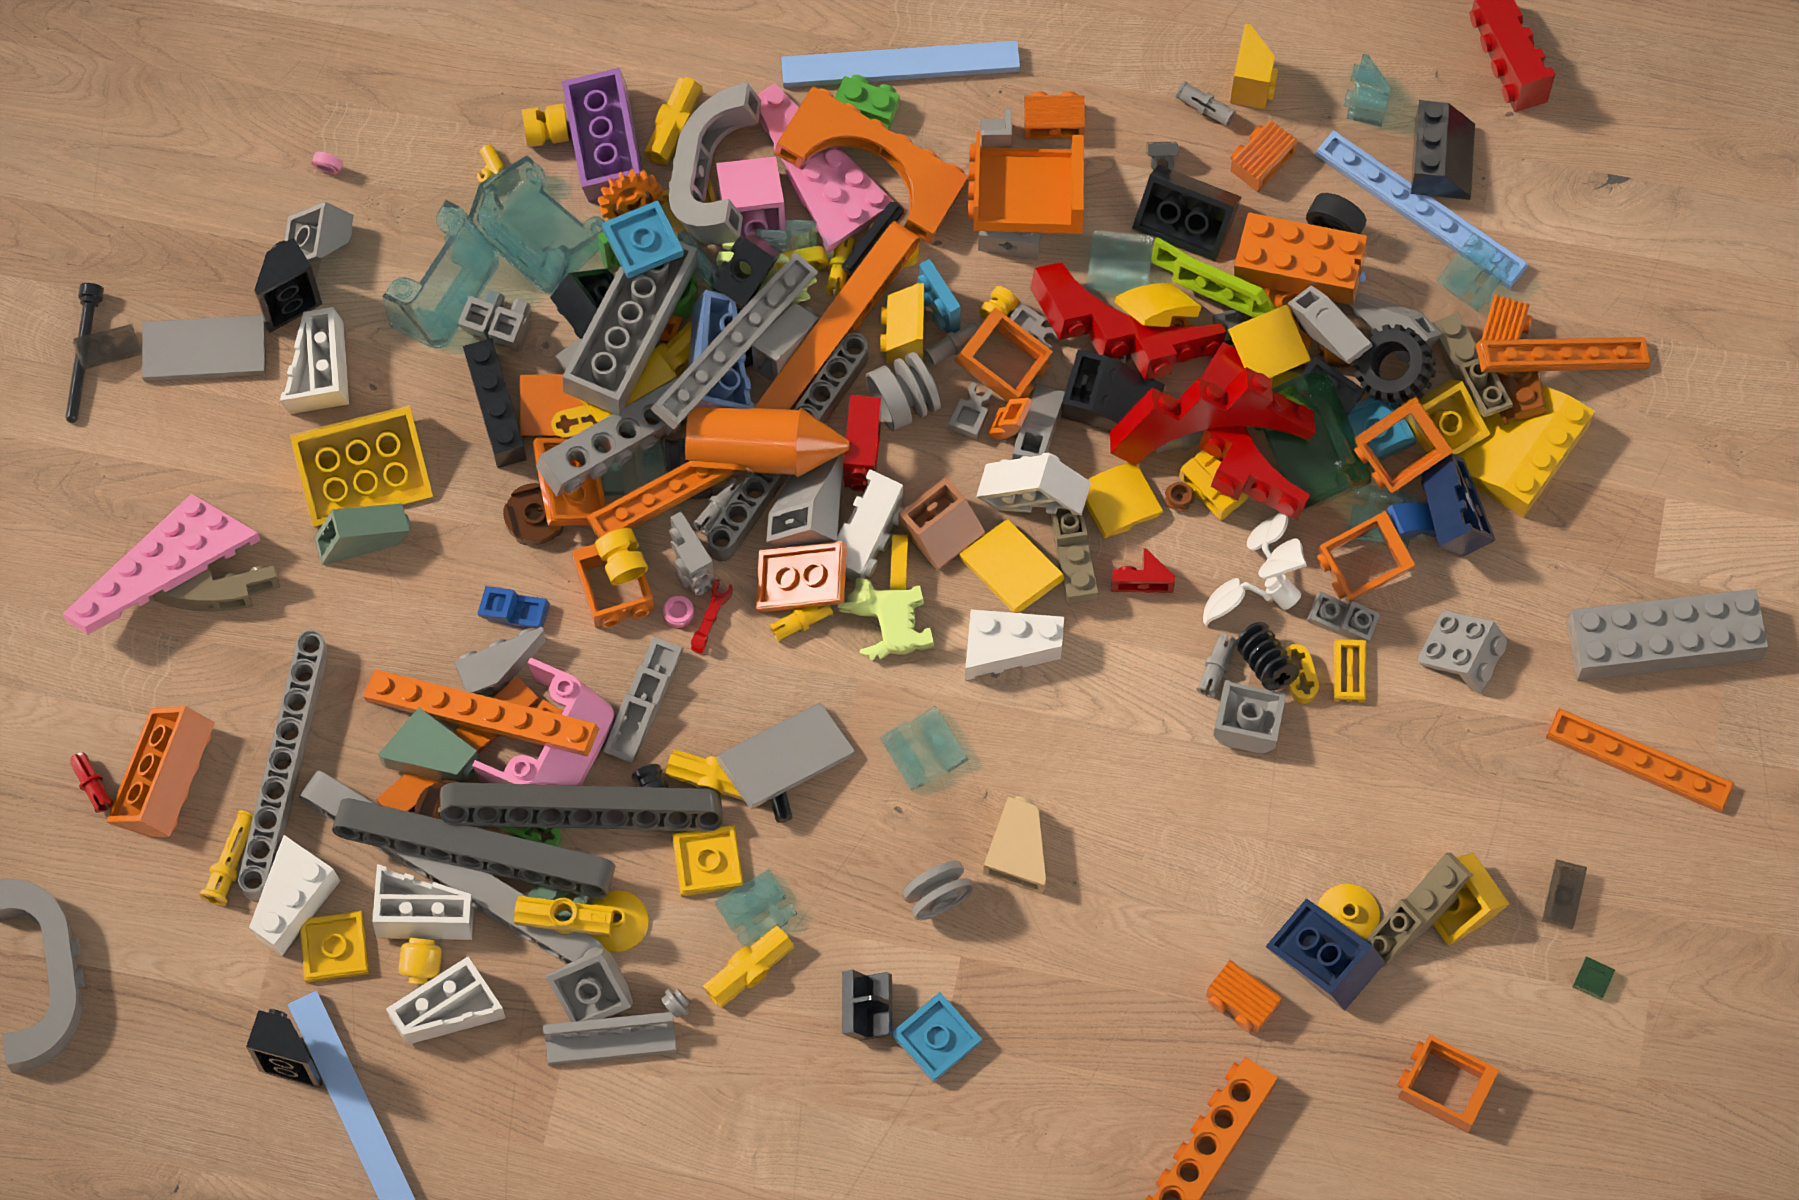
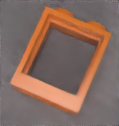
M995 307L954 361L988 388H991L992 391L1005 401L1009 402L1010 399L1026 398L1034 388L1030 382L1035 375L1041 378L1052 363L1047 359L1053 351ZM993 329L997 330L1036 360L1015 389L973 358Z
M1416 396L1355 437L1358 447L1354 451L1363 464L1370 462L1375 470L1371 474L1381 489L1386 486L1391 494L1453 452L1450 444ZM1409 414H1412L1434 445V448L1393 476H1390L1368 445V442Z
M1386 511L1320 545V555L1316 556L1323 571L1327 572L1330 570L1335 579V582L1331 584L1340 600L1345 598L1348 604L1410 572L1415 567L1414 561ZM1377 528L1398 567L1352 591L1331 552Z
M595 544L572 551L574 564L595 628L601 626L603 628L613 627L619 624L620 620L630 617L634 619L647 616L650 611L655 610L653 597L644 574L637 578L643 598L599 611L586 570L606 565L607 561L601 560Z
M1429 1034L1426 1042L1419 1041L1412 1053L1411 1058L1416 1060L1412 1070L1404 1069L1397 1083V1086L1402 1088L1398 1098L1469 1133L1500 1069ZM1429 1053L1480 1078L1463 1115L1411 1090Z

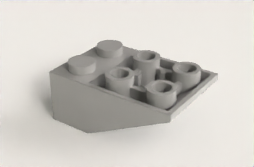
M841 454L798 478L796 475L790 476L769 512L767 543L778 548L837 541L844 455Z

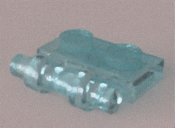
M1472 233L1436 281L1460 300L1468 291L1473 293L1475 297L1469 303V306L1478 312L1484 303L1488 304L1493 298L1491 294L1500 282L1507 280L1510 276L1508 272L1515 263L1505 257L1499 265H1496L1492 262V259L1498 253L1497 249L1475 233ZM1486 269L1492 275L1481 288L1475 281Z
M1369 485L1368 488L1356 486L1354 498L1363 499L1366 502L1365 507L1352 506L1348 530L1385 511L1374 509L1375 502L1390 505L1415 503L1417 497L1405 495V491L1399 490L1391 494L1388 491L1378 490V486ZM1386 511V513L1388 514V516H1389L1391 522L1393 523V521H1392V519H1391V517H1390V515H1389V512ZM1377 528L1357 538L1359 540L1385 544ZM1400 536L1405 547L1408 549L1410 539Z
M769 869L715 901V906L731 931L741 925L746 929L736 936L742 947L751 941L756 943L763 937V934L773 929L776 925L781 928L788 924V919L797 915L791 903L782 909L777 906L779 902L786 899V895ZM767 910L770 914L769 917L757 924L752 920V918Z

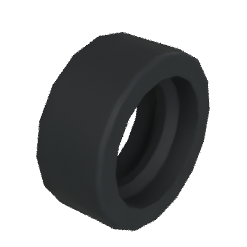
M1320 193L1317 195L1306 214L1307 223L1310 225L1361 234L1367 221L1364 213L1358 206L1348 199L1332 193Z

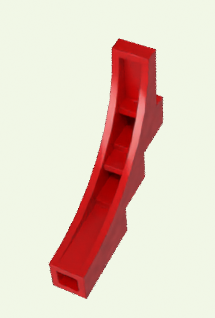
M1063 262L1040 266L1034 269L1030 289L1059 340L1076 338L1087 334L1099 355L1119 358L1130 354L1144 380L1156 377L1161 378L1172 374L1174 364L1177 362H1186L1198 357L1212 356L1216 354L1220 345L1224 342L1226 330L1222 323L1205 326H1143L1132 316L1108 306L1089 293L1074 279Z
M1222 342L1201 378L1225 389L1245 369L1236 348ZM1246 426L1218 427L1204 431L1198 448L1222 460L1210 487L1237 501L1241 494L1245 493L1254 500L1278 510L1281 514L1297 521L1299 520L1310 494L1289 482L1269 464L1255 446Z
M1246 367L1225 389L1199 377L1178 400L1167 393L1151 388L1110 431V454L1136 466L1151 452L1172 440L1198 431L1231 426L1265 427L1288 432L1309 440L1316 433L1314 411L1305 405H1300L1286 398L1280 393L1273 392L1272 380L1263 373H1258Z

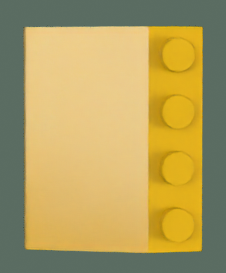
M1543 386L1547 413L1521 421L1513 419L1508 421L1509 424L1504 425L1500 412L1486 418L1482 417L1490 435L1457 454V456L1464 458L1474 486L1523 518L1586 432L1595 413L1594 410L1570 395Z
M410 405L290 435L313 527L323 525L330 512L334 509L399 503L403 505L433 497Z

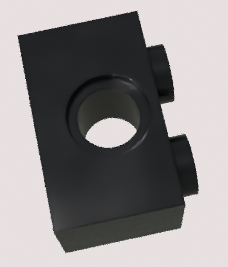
M753 231L744 238L739 236L730 250L734 253L729 263L724 261L715 274L719 279L714 288L742 307H745L756 295L782 253L781 250ZM740 261L750 265L751 274H746L741 270Z

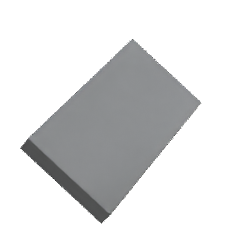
M263 315L142 322V378L144 382L266 375L265 322Z
M820 702L718 754L716 760L748 807L753 809L853 757L855 751Z

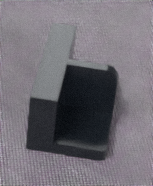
M855 970L842 971V1034L859 1041L892 1035V974L883 972L865 975Z

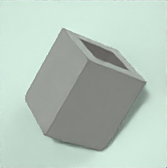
M1005 109L1004 119H981V147L1011 148V109Z

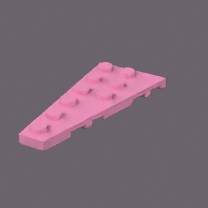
M774 83L757 95L762 100L759 121L765 133H769L775 150L778 140L799 107ZM840 147L828 148L814 154L800 169L782 159L785 165V172L803 207L807 208L812 217V225L816 232L819 231L827 253L876 221L890 202H894Z
M190 494L63 613L65 621L89 635L120 618L122 611L135 604H138L140 607L149 602V596L160 590L167 592L206 571L208 564L221 557L228 559L236 554L235 549L246 543L253 545L259 542V534L200 498Z

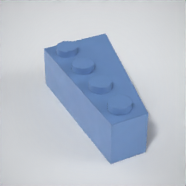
M705 290L694 303L689 366L738 315L736 302L726 295ZM745 353L695 407L755 408L754 402H751L749 390L751 389L749 377H746L744 361L746 360Z

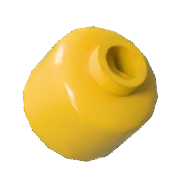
M409 938V943H404L401 946L399 973L403 976H409L408 983L425 984L428 982V978H435L440 974L442 950L439 946L434 945L435 940Z

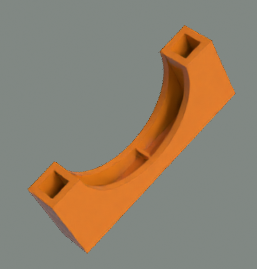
M812 86L778 140L774 151L775 155L799 169L814 154L833 147H855L879 156L896 170L907 189L910 211L904 227L920 236L921 240L928 244L932 241L968 179V176L957 165H948L938 159V156L933 151L917 147L912 144V141L907 136L893 133L881 121L869 119L862 115L860 110L854 105L844 104L835 99L834 95L828 90L818 89Z

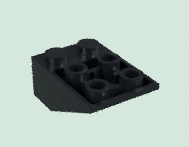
M1078 349L1062 401L1061 418L1111 431L1151 388L1163 392L1165 385L1154 379L1144 380L1140 372L1107 356Z

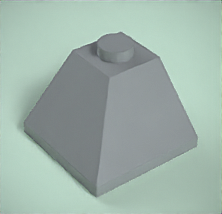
M327 202L320 203L288 216L284 241L294 237L309 263L316 261L349 243L353 232L352 222L354 215Z

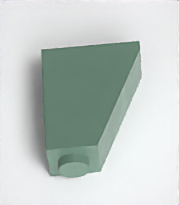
M402 503L334 509L330 512L314 537L321 564H331L400 545L410 530V520L408 515L404 514Z
M419 707L378 754L381 764L387 769L441 781L454 780L460 783L465 778L470 779L476 773L472 766L474 761L480 762L477 750Z

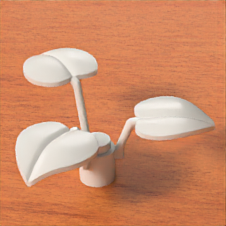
M1278 513L1268 518L1251 532L1247 540V547L1251 551L1262 548L1267 557L1266 562L1258 573L1262 579H1267L1265 582L1266 591L1247 582L1241 584L1239 578L1229 580L1217 588L1208 599L1203 613V622L1206 626L1211 621L1232 611L1242 601L1245 590H1251L1263 596L1266 601L1272 598L1283 610L1291 608L1298 602L1301 592L1284 574L1307 566L1303 555L1302 543L1298 539H1291L1278 546L1272 554L1269 550V544L1279 540L1284 534L1288 525V516Z

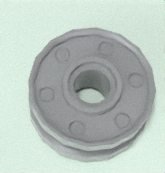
M955 860L938 865L915 878L902 891L904 900L908 903L917 902L912 908V914L916 920L922 921L936 917L952 909L972 893L974 885L971 880L967 878L959 879L964 873L961 862Z

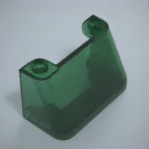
M1325 372L1304 373L1272 388L1273 392L1280 393L1286 398L1300 405H1305L1314 411L1316 433L1309 440L1284 431L1265 427H1251L1258 431H1264L1282 476L1310 494L1303 512L1371 483L1370 469L1367 463H1362L1354 451L1358 447L1355 441L1356 436L1335 386Z

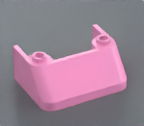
M530 658L528 665L534 680L549 687L553 701L565 707L561 715L596 723L599 727L588 757L544 746L537 760L526 755L516 756L508 762L504 772L476 760L472 766L480 783L582 786L615 723L614 710L607 701L573 675Z

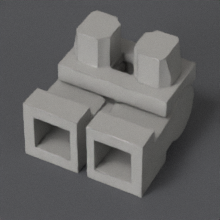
M490 289L483 300L469 296L458 322L461 329L466 331L467 334L480 336L484 340L492 338L495 344L506 345L520 352L531 329V324L528 321L531 305L528 302L515 299L511 310L503 308L505 296Z

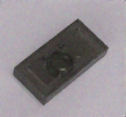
M133 324L74 338L73 340L82 370L138 356L142 352Z
M1556 859L1542 922L1573 929L1587 867Z

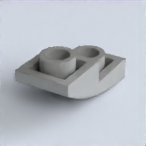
M1320 591L1316 595L1307 622L1348 638L1369 642L1380 614L1354 601L1347 604Z

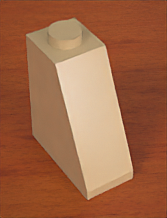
M1008 796L984 862L983 875L1044 894L1046 873L1038 806L1033 805V801L1021 796L1012 798Z

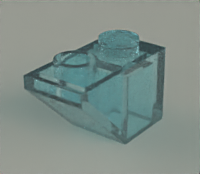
M1363 54L1361 63H1354L1350 81L1355 82L1353 90H1347L1344 107L1349 108L1347 119L1382 127L1391 87L1370 56Z

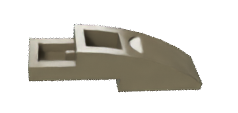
M1456 313L1433 322L1434 326L1442 333L1437 342L1443 352L1444 363L1454 380L1463 381L1479 413L1486 418L1513 407V403L1496 372H1481L1476 343L1460 314Z
M1058 508L1056 514H1050L1059 570L1063 573L1065 579L1062 581V585H1064L1067 604L1098 600V589L1088 545L1084 514L1082 512V515H1073L1069 509Z
M266 565L256 566L249 572L241 574L227 573L217 580H214L209 569L167 592L160 590L153 594L156 602L185 610L229 611L252 607L250 595L280 588L274 565L269 567Z
M1446 853L1406 899H1401L1365 940L1375 948L1386 962L1382 968L1401 955L1444 914L1458 898L1456 894L1473 876L1452 853Z

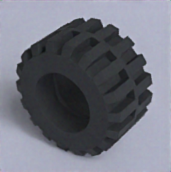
M1387 324L1382 326L1383 330L1380 332L1376 328L1370 331L1373 336L1368 340L1372 343V347L1358 359L1354 360L1353 366L1357 369V372H1355L1356 379L1376 401L1379 400L1387 406L1391 403L1394 407H1401L1402 402L1407 403L1415 396L1421 399L1424 396L1422 393L1423 389L1431 388L1432 383L1429 380L1431 377L1435 378L1436 371L1433 366L1436 365V360L1431 354L1433 351L1429 345L1413 329L1409 327L1405 329L1399 324H1395L1394 328H1391ZM1394 351L1408 352L1410 354V366L1407 372L1399 379L1392 381L1383 380L1380 377V365L1383 359Z

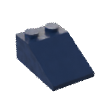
M1307 898L1266 945L1269 951L1344 1011L1386 963L1371 944Z

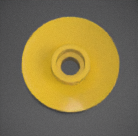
M1354 884L1334 886L1327 890L1318 902V907L1364 940L1368 938L1379 924L1380 910L1377 901L1370 892ZM1351 907L1354 909L1355 914L1347 916L1343 909Z
M614 890L609 891L608 896L605 898H595L590 904L614 908V914L618 913L622 916L619 922H613L610 937L589 934L598 940L605 950L614 953L628 951L637 946L646 935L649 924L648 913L642 901L635 895L626 891Z

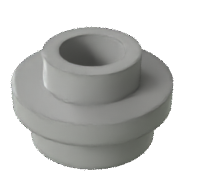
M668 988L665 991L666 995L661 998L667 1009L676 1018H679L682 1014L686 1016L690 1013L687 1008L690 1001L682 991L677 989L674 992Z

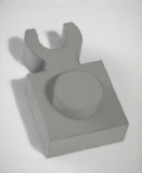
M1022 302L1009 317L1049 349L1052 346L1045 342V338L1050 337L1055 341L1059 340L1053 328L1043 327L1046 318Z
M973 382L968 390L969 401L960 398L949 421L948 429L977 440L988 416V409L982 406L990 402L992 389L988 388L985 395L977 396L975 394L977 383Z

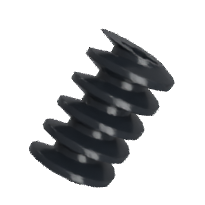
M1265 622L1251 624L1238 637L1236 643L1237 650L1243 655V659L1249 664L1251 670L1255 672V676L1261 681L1265 689L1270 691L1286 688L1297 679L1300 673L1298 666L1293 664V659L1287 656L1286 649L1281 647V642L1275 639V634L1269 630V626Z

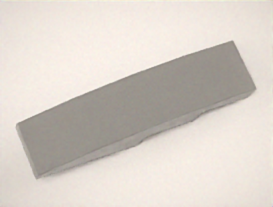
M653 636L643 664L639 665L628 694H625L603 752L630 763L634 762L658 712L684 648Z

